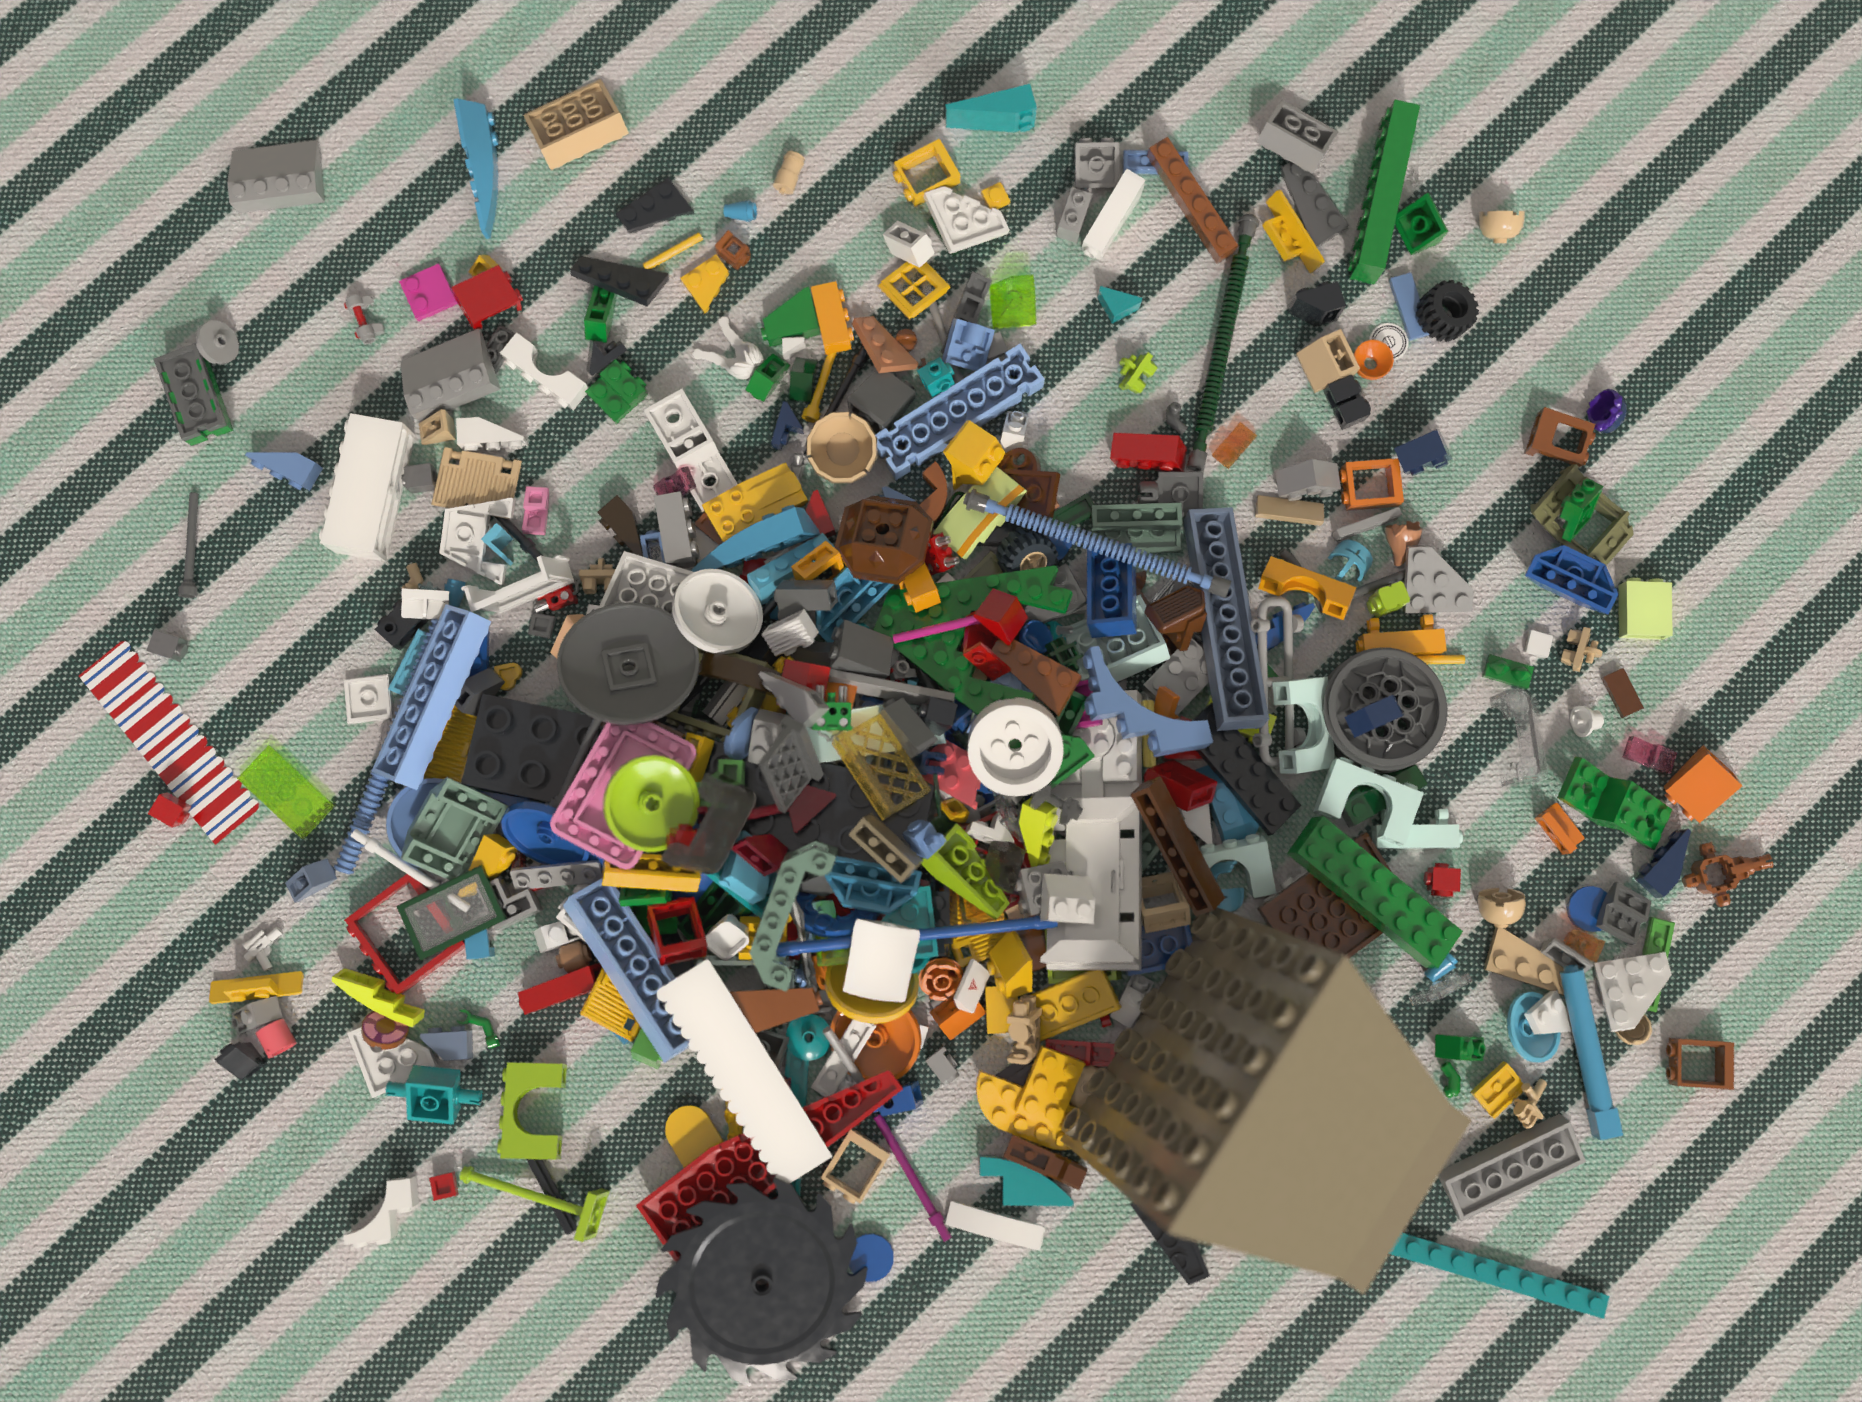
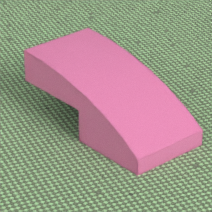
M526 486L522 532L523 534L546 535L549 488Z

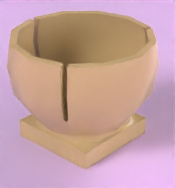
M831 412L816 421L807 436L806 456L810 457L807 460L815 473L833 484L853 483L866 476V472H870L878 457L877 436L868 421L852 412L850 417V412Z

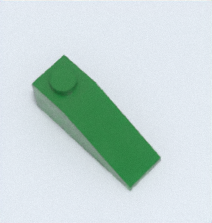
M594 286L584 318L585 340L607 343L612 327L617 294Z

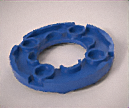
M797 892L795 897L804 913L805 931L820 937L838 938L852 936L857 919L876 921L880 914L855 909L844 917L837 915L836 918H832L828 914H819L813 908L812 903L817 895Z

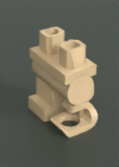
M1022 995L1019 1001L1013 1003V1012L1007 1016V1023L1011 1024L1008 1030L1009 1035L1014 1041H1018L1012 1046V1052L1007 1056L1009 1063L1028 1064L1039 1052L1042 1008L1036 1007V996Z

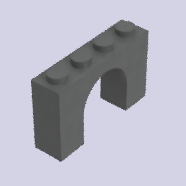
M783 580L774 591V599L778 603L779 609L778 621L803 609L805 611H830L838 601L835 580ZM815 641L806 648H803L801 645L796 647L797 650L790 654V656L799 662L830 667L831 658H829V652L833 642Z

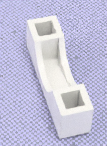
M517 332L500 352L505 359L503 361L505 365L512 370L517 368L522 372L520 375L529 383L532 381L536 382L539 385L537 388L547 396L552 394L556 397L555 401L563 408L568 406L574 410L585 397V391L588 389L586 383L571 372L567 371L557 376L541 373L537 369L536 364L537 349Z

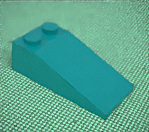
M1026 84L946 104V128L1001 132H1026L1035 127L1037 112L1031 85Z

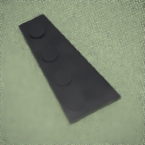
M581 256L570 269L571 276L646 307L649 306L669 280V273Z

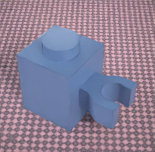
M919 819L909 824L908 829L902 834L906 842L911 846V849L919 857L929 859L946 842L944 836L941 833H937L930 822Z

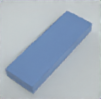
M1123 150V173L1128 169L1135 174H1158L1147 157L1148 150ZM1177 151L1188 167V152Z
M1412 273L1390 278L1389 284L1408 340L1411 341L1429 336V333H1424L1422 330L1423 326L1417 322L1419 317H1416V312L1418 311L1416 307L1420 302V297Z

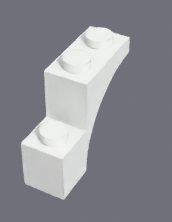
M417 1176L394 1178L387 1181L385 1200L377 1216L364 1228L343 1235L344 1245L352 1244L353 1248L367 1246V1242L376 1241V1245L390 1243V1239L398 1236L396 1209L397 1213L412 1211L411 1207L419 1204Z

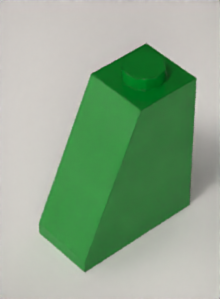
M809 287L802 289L763 319L764 327L760 329L763 341L768 340L770 347L781 345L782 338L803 337L806 339L820 335Z

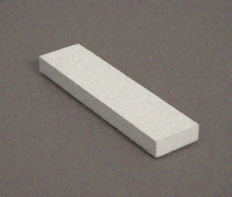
M853 1019L840 1042L853 1062L878 1023H865ZM835 1050L811 1086L812 1089L824 1097L835 1093L848 1072Z

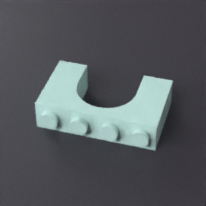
M1328 677L1272 682L1274 705L1298 704L1303 708L1308 719V734L1303 744L1297 748L1278 751L1280 774H1298L1328 769L1331 762L1335 760L1333 740L1328 733L1323 715V699L1328 684Z
M1340 757V759L1333 760L1313 812L1333 820L1340 819L1350 792L1358 785L1372 786L1383 795L1386 802V815L1378 838L1398 846L1405 845L1424 793L1418 791V787L1413 784L1404 783L1403 785L1396 782V778L1390 775H1377L1372 768L1365 766L1357 767L1353 765L1352 760Z
M1251 834L1246 836V839L1238 841L1236 839H1228L1223 841V844L1215 846L1214 844H1205L1201 846L1200 851L1209 868L1215 863L1226 859L1242 863L1245 868L1248 889L1253 898L1276 894L1268 844L1262 835Z

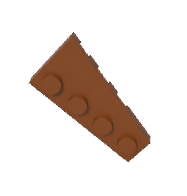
M998 638L991 649L995 655L1011 668L1010 673L1019 679L1023 685L1059 717L1081 680V675L1014 639L1008 646Z

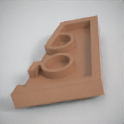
M873 316L854 318L852 326L878 373L914 370L917 368L919 363Z

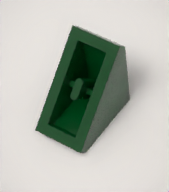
M795 358L791 369L789 400L811 403L818 360Z

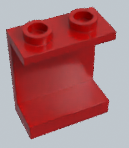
M499 265L451 287L456 302L473 330L483 329L481 321L512 306H515L518 312L522 310L521 301L523 299L517 288H512L510 284L512 280L508 272L502 271Z
M976 611L967 615L966 617L973 616L976 613ZM981 623L966 626L963 656L992 681L1010 672L1011 668L991 651L998 637Z

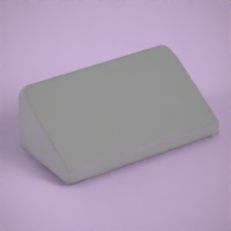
M1556 938L1545 940L1542 944L1540 952L1562 967L1578 965V968H1583L1584 973H1586L1594 965L1593 962Z

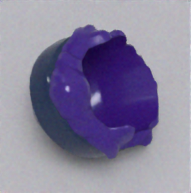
M1613 389L1603 390L1588 403L1590 407L1586 410L1587 417L1591 423L1595 424L1594 429L1601 433L1613 432L1626 419V401Z

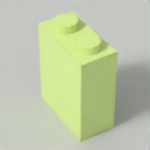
M1628 578L1627 581L1618 585L1619 638L1664 640L1673 636L1671 582H1663V579H1650L1649 582L1641 581V578Z

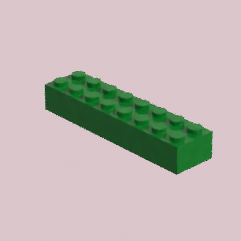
M1395 99L1391 107L1386 108L1384 117H1381L1378 127L1381 133L1374 145V150L1377 151L1370 164L1372 174L1371 177H1368L1365 190H1368L1367 196L1363 198L1361 210L1364 211L1362 217L1358 220L1356 230H1359L1358 237H1355L1352 250L1355 252L1353 258H1350L1347 269L1351 271L1349 279L1375 285L1385 270L1420 105Z
M1324 816L1312 817L1286 853L1425 968H1439L1463 932Z

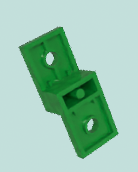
M1576 756L1557 796L1558 799L1598 826L1621 830L1651 850L1656 849L1672 812L1670 807L1633 781L1609 777L1584 758Z

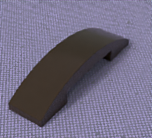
M704 652L698 671L699 675L716 680L720 678L747 686L773 697L776 696L763 685V679L759 676V673L772 672L782 676V673L759 664L711 652Z

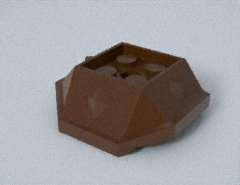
M872 495L844 508L834 547L840 552L842 561L853 578L898 585L906 576L924 564L933 528V520L915 501ZM881 532H888L884 535H880Z

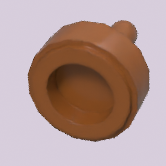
M902 329L896 334L895 339L907 352L914 350L917 345L915 332L910 329Z

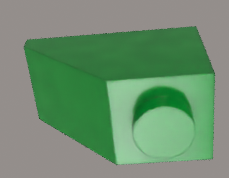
M772 353L754 371L745 390L754 398L764 402L774 392L791 365Z

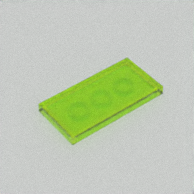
M268 745L237 778L301 839H305L335 807L322 792L271 745Z

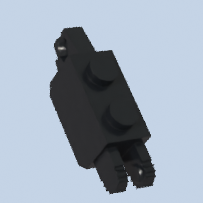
M930 875L935 927L958 925L956 892H953L946 885H944V891H939V880ZM957 937L937 939L938 957L949 956V944H953V938Z

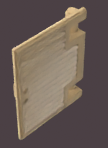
M444 447L431 505L455 508L466 506L467 504H480L514 498L522 461H509L503 457L463 450L459 452L454 451L452 448ZM450 459L459 460V465L450 464ZM502 468L511 470V474L501 473Z

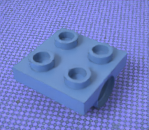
M953 318L942 361L974 371L979 370L986 364L995 330Z

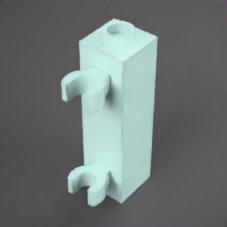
M1386 809L1380 811L1382 823L1386 815ZM1448 809L1435 810L1436 825H1412L1405 845L1398 846L1378 838L1382 825L1371 826L1372 841L1377 849H1454L1460 847V843L1463 841L1462 830H1459V824H1448Z

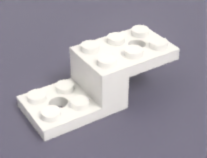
M683 389L643 410L702 512L704 511L702 504L738 485ZM677 414L680 416L677 422H668L671 415ZM707 478H716L715 484L713 486H706L705 481Z

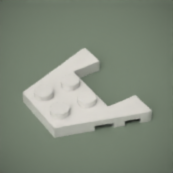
M506 498L445 509L439 553L493 580L497 584L504 585L507 565L484 561L486 543L481 538L488 532L490 515L513 518L516 499Z

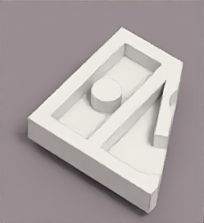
M1557 990L1549 991L1524 1014L1534 1035L1572 1031L1569 1014Z

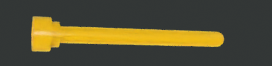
M836 353L826 355L811 403L803 410L801 417L808 422L815 423L820 418L819 404Z

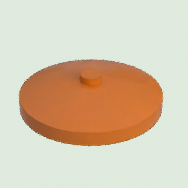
M911 1009L901 1017L889 1022L878 1023L854 1061L865 1080L887 1070H890L894 1077L899 1079L916 1062L921 1049V1030ZM837 1011L830 1027L840 1041L853 1019Z

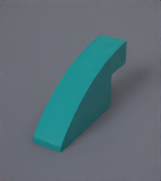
M979 1155L980 1176H1002L1003 1205L1074 1206V1201L1069 1194L1048 1176H1044L1004 1157Z

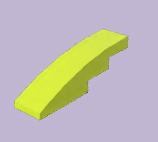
M346 968L332 976L331 981L348 995L389 1019L413 1027L424 1018V1009L405 1004V995L392 993L390 990L385 989V980Z

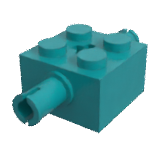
M413 1065L406 1083L388 1081L385 1090L386 1096L406 1098L407 1120L454 1124L461 1108V1103L481 1105L483 1096L482 1090L462 1089L459 1069Z

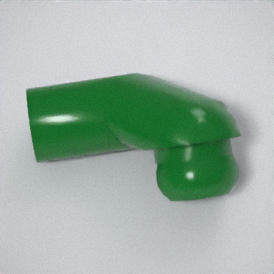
M1446 1062L1440 1067L1448 1079V1086L1444 1087L1443 1092L1447 1098L1457 1097L1461 1090V1077L1452 1064Z

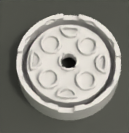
M1016 697V699L998 700L991 703L977 715L969 731L968 757L971 768L976 777L986 787L1003 795L1022 796L1042 789L1055 777L1062 763L1063 742L1056 719L1044 706L1026 698ZM1011 739H1019L1022 742L1021 748L1019 747L1018 749H1010L1008 743Z

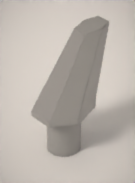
M796 452L794 453L793 463H791V471L798 476L801 482L805 464L802 463L803 454Z

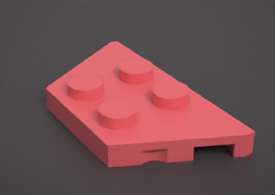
M946 740V743L938 744L929 751L947 755L946 761L930 760L929 766L944 768V774L931 775L927 773V775H914L976 810L978 805L975 801L977 789H980L981 781L976 777L971 768L968 752Z

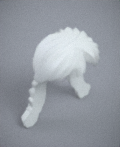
M721 317L719 325L724 336L727 337L735 349L736 358L728 359L720 354L701 351L700 349H695L692 355L697 360L706 359L708 362L720 365L730 375L738 379H751L754 371L763 363V355L757 346L750 342H743L729 326V319L727 317Z

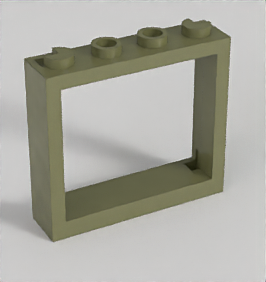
M698 648L699 664L704 652H708ZM736 653L723 654L775 670L768 663ZM749 687L736 718L750 707L758 709L759 712L766 694ZM682 704L669 714L663 716L666 719V724L672 725L675 728H678L679 725L683 726L684 730L693 734L699 731L702 732L704 737L715 740L717 737L723 743L726 735L730 736L734 727L732 725L731 730L678 714Z

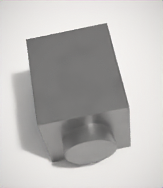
M431 463L404 467V474L401 476L404 488L406 487L412 494L434 491L437 481L436 468Z
M154 630L146 651L181 662L182 658L187 654L188 641Z

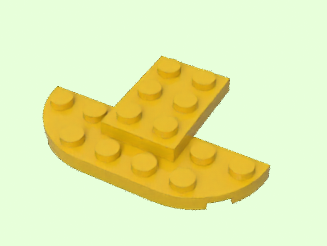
M1041 1045L1024 1087L979 1070L975 1086L979 1106L986 1118L994 1126L1005 1132L1051 1149L1071 1150L1061 1141L1064 1135L1062 1124L1067 1114L1075 1108L1069 1102L1085 1063Z

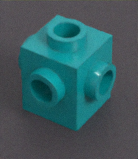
M940 357L928 362L917 370L922 384L932 398L941 392L947 391L955 384L952 375L955 374L948 362L944 364Z

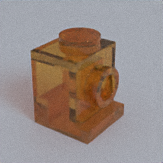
M1576 929L1567 933L1564 944L1591 962L1596 963L1605 941ZM1583 941H1586L1587 943L1583 949L1581 944Z

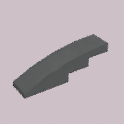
M972 271L953 318L977 324L978 316L992 280ZM951 325L949 327L948 333L946 335L944 344L940 352L942 354H944Z

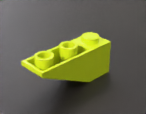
M1031 797L1022 804L1019 826L1031 867L1048 864L1051 855L1049 850L1054 841L1053 829L1057 823L1058 815H1056L1057 807L1046 801L1036 810L1030 807Z

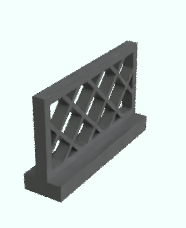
M787 715L780 722L783 728L782 733L758 762L778 810L784 814L812 778L819 781L824 775L806 726Z

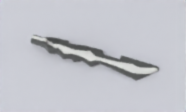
M795 899L791 908L793 924L796 925L798 933L796 940L806 941L804 913ZM811 952L800 953L807 988H814L816 992L817 980Z

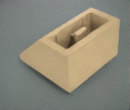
M1341 329L1319 338L1296 353L1314 393L1325 389L1328 384L1350 375L1354 377L1360 369Z

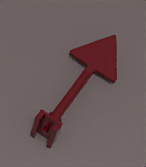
M806 785L786 811L789 812L793 831L797 833L835 799L836 794ZM775 803L734 813L710 816L707 806L697 808V823L700 824L701 830L705 831L704 842L711 841L712 830L722 828L723 825L782 812L778 810Z

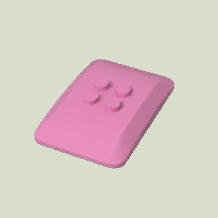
M651 722L635 725L606 723L552 817V831L556 835L619 868L630 869L634 867L644 851L635 850L623 844L610 831L603 813V796L607 783L614 772L624 763L645 755H658L670 758L689 771L696 757L694 745Z

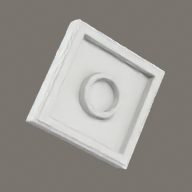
M390 674L344 679L347 724L394 718L392 691L388 689L391 684Z

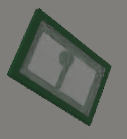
M483 865L397 905L399 914L420 960L507 920Z

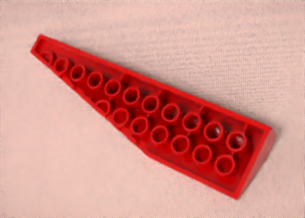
M887 1070L802 1107V1109L828 1148L903 1090V1088L891 1071ZM742 1133L709 1148L635 1205L663 1245L672 1234L703 1222L700 1216L686 1212V1209L703 1200L736 1202L738 1197L726 1187L727 1183L747 1182L765 1194L776 1188L773 1178L777 1174H770L768 1172L767 1165L769 1162H763L760 1159L759 1153L761 1150H756L751 1145L753 1138L746 1137ZM677 1250L668 1252L674 1261L681 1256V1253Z

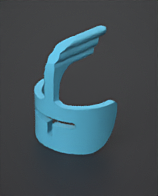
M1343 540L1328 556L1330 560L1335 556H1343L1348 559V562L1334 578L1338 581H1341L1351 566L1356 564L1360 571V576L1357 580L1360 582L1373 562L1369 550L1354 540Z
M1233 860L1214 864L1210 870L1215 880L1217 881L1219 874L1230 873L1234 865L1237 864V861ZM1244 888L1221 890L1225 899L1219 904L1218 908L1229 912L1238 910L1244 900Z

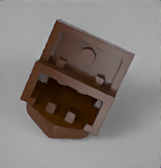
M1189 585L1183 586L1148 604L1145 608V615L1158 632L1166 633L1179 651H1187L1193 633L1202 631L1207 612L1204 610V591Z

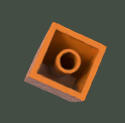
M1703 745L1664 785V788L1667 792L1665 796L1674 805L1678 802L1684 808L1682 812L1688 819L1692 821L1695 818L1701 823L1743 785L1738 777Z

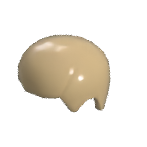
M1643 1015L1635 1029L1616 1031L1615 1033L1621 1041L1627 1044L1641 1045L1649 1040L1652 1034V1024L1648 1017Z

